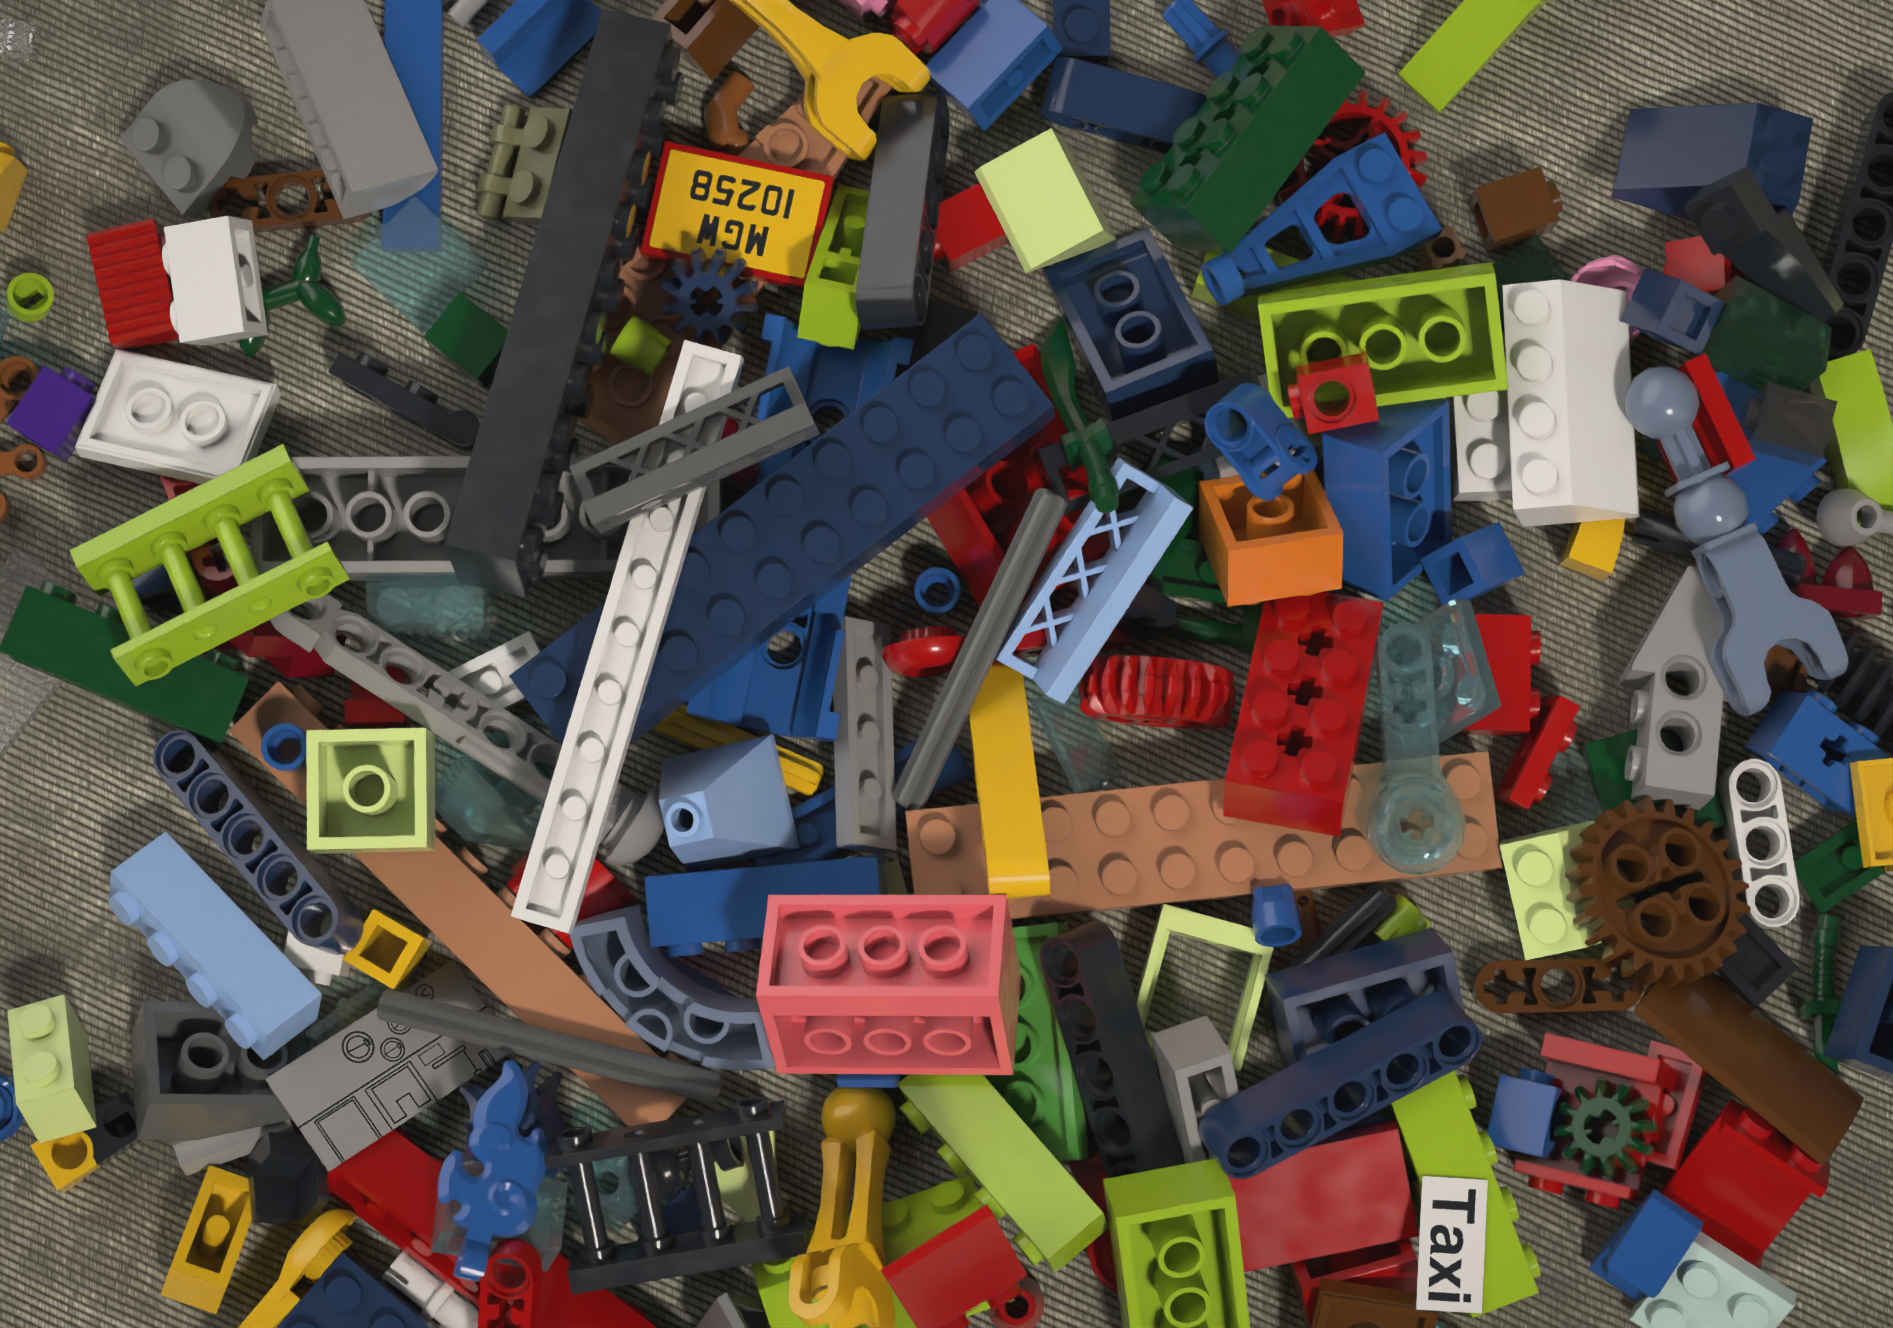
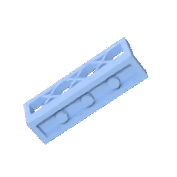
M1119 457L1110 469L1112 475L1117 479L1119 490L1128 478L1147 489L1146 493L1134 510L1116 514V510L1110 513H1105L1106 518L1103 519L1101 517L1104 513L1099 512L1095 507V503L1090 500L1018 610L995 657L996 660L1032 679L1047 696L1062 704L1066 703L1193 509L1172 488ZM1108 531L1111 546L1104 557L1084 563L1081 548L1088 537ZM1076 580L1079 595L1072 606L1052 612L1049 597L1056 586ZM1041 629L1045 630L1047 644L1034 664L1013 653L1025 634Z

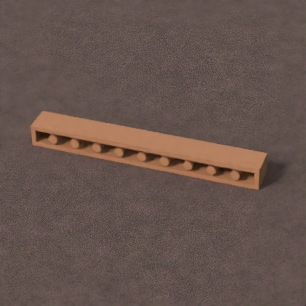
M278 681L229 731L307 808V768L303 767L295 772H282L271 767L262 756L261 742L263 736L271 727L281 723L293 724L304 731L332 729L317 716L324 709V706L304 686L299 683L291 690L287 685ZM339 724L334 730H342L346 728L342 724ZM289 739L282 744L280 753L284 760L290 761L298 757L301 750L299 742L296 739ZM436 816V851L353 853L523 1023L686 1064L672 1051H669L663 1057L647 1041L625 1026L627 1022L611 1007L603 995L598 996L585 973L583 972L580 975L564 960L571 950L550 929L546 927L538 934L526 921L511 917L517 896L506 886L498 893L481 878L489 869L464 845L455 852L440 837L447 828ZM570 1068L628 1127L669 1120L690 1099Z

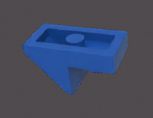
M1653 1189L1594 1254L1588 1269L1636 1302L1644 1294L1655 1298L1661 1292L1699 1234L1704 1222Z

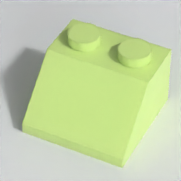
M1594 820L1504 839L1500 842L1501 854L1525 960L1589 947L1585 944V940L1593 931L1590 924L1578 925L1573 923V919L1584 911L1582 904L1566 900V896L1579 888V884L1566 878L1565 872L1579 864L1569 855L1570 850L1583 842L1579 834L1595 823ZM1617 865L1619 873L1627 880L1626 873ZM1634 898L1616 902L1617 906L1621 909L1636 905Z

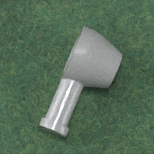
M1851 488L1836 489L1829 492L1821 500L1817 510V525L1820 533L1829 543L1836 546H1853L1866 541L1875 532L1893 534V511L1882 510L1875 500L1862 491ZM1859 509L1862 511L1861 525L1857 522V512Z

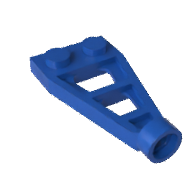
M1384 132L1331 160L1246 235L1231 254L1223 253L1203 263L1201 271L1211 295L1217 303L1224 306L1240 297L1389 263L1438 238L1443 229ZM1345 193L1352 199L1368 226L1369 233L1360 240L1343 244H1332L1325 240L1314 221L1316 211L1334 195ZM1297 226L1313 255L1292 265L1277 267L1267 252L1265 244L1287 227ZM1237 268H1239L1242 271L1244 277L1243 279Z

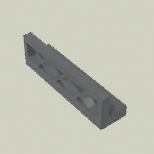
M788 366L569 467L585 501L582 504L591 524L602 534L820 433ZM781 386H785L794 407L763 421L754 418L753 416L760 397ZM749 401L744 414L732 410ZM723 415L741 422L735 434L708 446L698 442L706 421L713 417ZM694 427L689 439L677 435ZM668 440L686 447L682 458L654 471L643 468L651 446L656 443ZM639 452L634 464L622 460ZM610 464L631 472L627 483L599 496L596 495L588 477L589 474Z

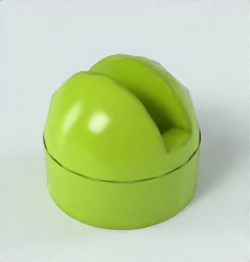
M23 273L12 279L7 288L6 304L10 313L20 322L33 324L43 320L50 313L53 306L54 290L45 277L36 273ZM37 293H39L43 297V299L32 305L30 308H22V306H24L32 298H34L37 295Z

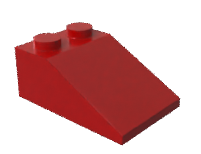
M987 1204L881 1269L887 1282L917 1328H967L972 1323L966 1314L985 1302L988 1303L992 1311L1008 1303L1023 1293L1018 1282L1027 1277L1025 1269Z

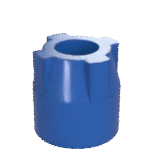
M941 567L927 569L916 580L914 587L915 601L919 608L926 614L932 615V618H943L944 615L955 609L960 600L961 587L959 580L948 569ZM939 584L947 589L949 596L943 604L935 605L928 601L926 592L932 585Z
M281 723L271 727L265 733L261 742V752L264 760L271 767L282 772H295L303 767L307 768L306 731L289 723ZM296 739L301 747L300 754L294 760H284L280 753L282 744L286 740Z
M1283 884L1281 886H1260L1253 890L1254 901L1251 902V918L1255 941L1266 947H1280L1298 940L1302 935L1292 886Z

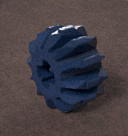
M696 247L690 253L691 264L686 260L677 258L671 265V269L677 278H665L662 282L661 290L675 297L663 304L662 312L665 315L681 314L682 317L673 328L677 334L684 333L688 326L691 325L696 328L694 343L703 345L709 335V330H711L718 344L724 345L730 339L729 328L743 334L749 327V323L743 314H755L758 311L760 303L754 298L745 295L757 289L759 286L758 279L755 277L739 278L738 275L741 274L747 265L746 260L742 257L737 259L731 268L725 265L727 253L724 247H717L711 262H709L705 251L701 247ZM714 286L720 291L721 295L717 302L713 301L707 306L702 303L699 297L704 291H708Z

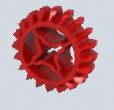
M1366 90L1359 91L1355 104H1349L1347 97L1322 131L1324 132L1338 126H1353L1360 128L1355 137L1344 142H1338L1329 137L1324 141L1317 138L1306 152V155L1315 159L1314 165L1322 169L1335 157L1385 132L1418 188L1423 187L1427 179L1426 174L1414 169L1426 162V151L1409 149L1419 141L1421 137L1419 130L1411 129L1404 133L1400 130L1408 119L1406 111L1398 112L1392 119L1389 118L1385 113L1389 108L1390 100L1383 97L1379 100L1376 109L1367 106L1369 94ZM1304 157L1283 183L1291 185L1280 192L1278 199L1281 204L1309 181L1305 172ZM1345 193L1334 195L1316 211L1314 221L1320 231L1324 224L1333 227L1330 235L1331 242L1340 243L1345 229H1351L1353 241L1366 237V223L1357 208L1339 206L1341 200L1347 195Z
M1101 655L1094 658L1079 681L1078 696H1080V711L1093 719L1157 728L1212 730L1214 728H1222L1231 721L1232 709L1235 707L1236 689H1234V674L1222 666L1212 665L1211 663L1155 656Z

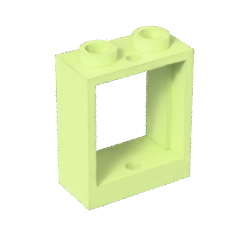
M1162 904L1158 912L1135 997L1143 1027L1146 1023L1170 933L1251 955L1250 965L1228 1043L1234 1071L1240 1072L1274 947L1258 944L1255 941L1253 928ZM1145 1031L1153 1059L1157 1062L1151 1036L1153 1032Z

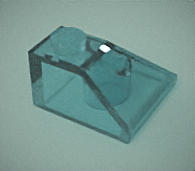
M525 711L516 716L549 737ZM497 731L487 737L490 742L500 748H510L507 738ZM466 753L458 758L435 786V810L465 841L526 851L531 850L544 804ZM535 762L537 771L543 777L552 780L555 769L546 763Z

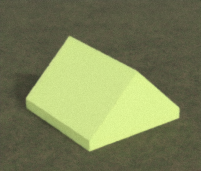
M1052 128L982 165L974 172L1025 273L1099 248L1116 239L1064 137Z

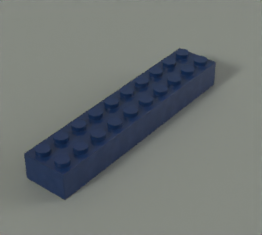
M981 313L691 536L629 746L1056 418L1052 402ZM605 602L509 675L510 679L561 746Z

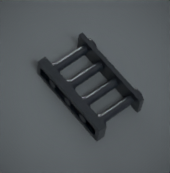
M754 1096L734 1103L733 1109L592 1133L590 1127H575L558 1133L556 1139L550 1140L544 1156L545 1168L548 1170L565 1166L569 1167L585 1244L580 1247V1251L573 1252L567 1271L572 1295L805 1254L811 1235L807 1214L805 1212L791 1215L790 1210L784 1209L769 1131L784 1129L786 1117L785 1101L769 1102V1098L766 1096ZM745 1136L761 1214L756 1217V1221L733 1225L731 1220L725 1219L710 1141ZM686 1146L702 1224L698 1226L697 1231L674 1235L672 1230L666 1228L651 1152ZM627 1156L643 1235L636 1242L615 1245V1241L607 1237L592 1162Z

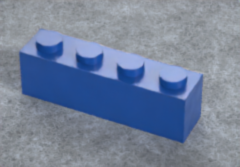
M885 855L658 874L644 877L650 947L667 946L668 957L703 954L702 943L725 941L726 952L761 949L760 938H763L768 895H888Z

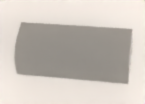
M266 0L260 25L343 219L397 204L414 195L430 183L437 174L438 168L365 0Z

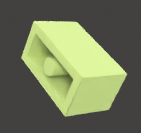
M65 994L7 1010L16 1105L38 1142L43 1143L97 1127L87 1034Z

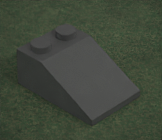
M142 1001L131 1036L137 1140H201L292 1120L265 1079L322 1043L319 1014L316 1021L263 1060L251 1047L244 1049L233 1040L226 1029L224 1018L212 1006L205 1008L198 1002Z

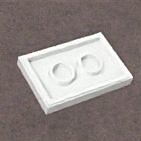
M116 349L75 448L80 457L203 484L257 456L281 393L277 384Z

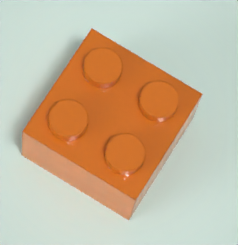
M1314 469L1305 475L1297 474L1283 485L1281 495L1270 502L1256 497L1246 487L1240 475L1199 481V539L1228 607L1242 604L1252 605L1261 601L1299 595L1309 596L1318 592L1342 589L1344 533ZM1264 472L1260 475L1261 478L1267 477Z

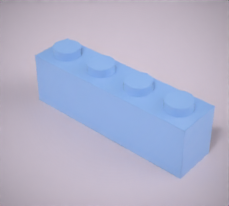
M164 832L111 871L108 902L116 917L126 926L134 924L145 935L148 947L155 958L166 967L173 965L185 977L186 986L194 999L205 1008L212 1006L224 1018L228 1033L239 1046L244 1049L251 1047L265 1060L318 1019L322 993L167 832Z

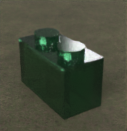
M1737 275L1713 295L1726 303L1701 355L1706 353L1712 367L1782 405H1786L1826 371L1832 327ZM1689 352V354L1695 358L1699 356L1697 354Z

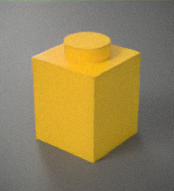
M373 909L363 925L364 929L361 940L355 948L346 953L343 960L393 990L403 991L433 940L387 913Z

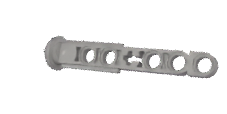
M328 594L317 599H310L301 604L310 611L312 619H301L293 615L289 610L270 619L274 628L283 636L308 652L315 648L325 663L545 804L552 780L543 777L537 771L535 762L546 763L555 769L562 748L561 745L361 615L341 610L340 608L343 604ZM345 634L353 637L360 644L362 651L355 652L344 648L338 642L336 635ZM394 666L405 671L411 679V684H402L395 681L389 676L386 667ZM422 687L429 690L426 696L420 693ZM446 703L454 708L453 712L447 710L443 704ZM493 730L501 733L507 738L510 748H500L494 745L487 738L485 731ZM617 783L600 840L602 844L610 848L603 863L617 866L636 863L658 843L663 832L664 821L659 804V792L654 785L643 797Z

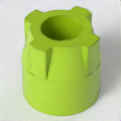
M633 315L616 339L610 354L631 368L638 369L651 377L671 348L672 341L663 336L655 327L638 316Z
M1397 893L1393 897L1398 904L1396 910L1371 934L1379 943L1428 929L1431 925L1426 917L1407 898Z

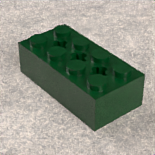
M1262 26L1250 33L1241 44V55L1230 70L1216 78L1208 88L1206 93L1208 99L1197 114L1186 120L1177 129L1173 136L1174 144L1164 158L1152 165L1144 173L1139 182L1140 190L1129 204L1174 247L1231 254L1366 72L1322 27Z
M43 580L39 590L28 585L25 586L0 643V654L3 657L178 729L191 732L221 746L250 677L239 673L243 665L242 662L210 650L206 659L196 656L172 668L165 676L155 680H148L135 687L114 660L111 649L131 640L118 610L99 603L95 613L75 605L78 599L76 593Z

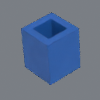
M1500 522L1461 536L1420 559L1445 611L1484 596L1525 574Z

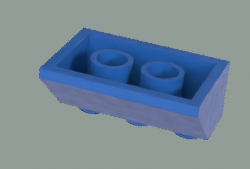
M1445 398L1378 406V421L1328 430L1322 434L1321 454L1324 457V491L1344 533L1343 586L1388 601L1424 570L1420 561L1421 558L1452 542L1449 400Z

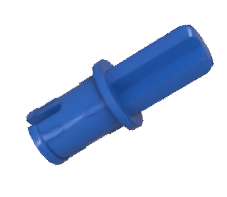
M1174 0L1164 11L1163 19L1195 54L1193 61L1196 64L1203 62L1216 78L1228 72L1241 55L1227 39L1230 32L1227 29L1220 31L1193 0Z

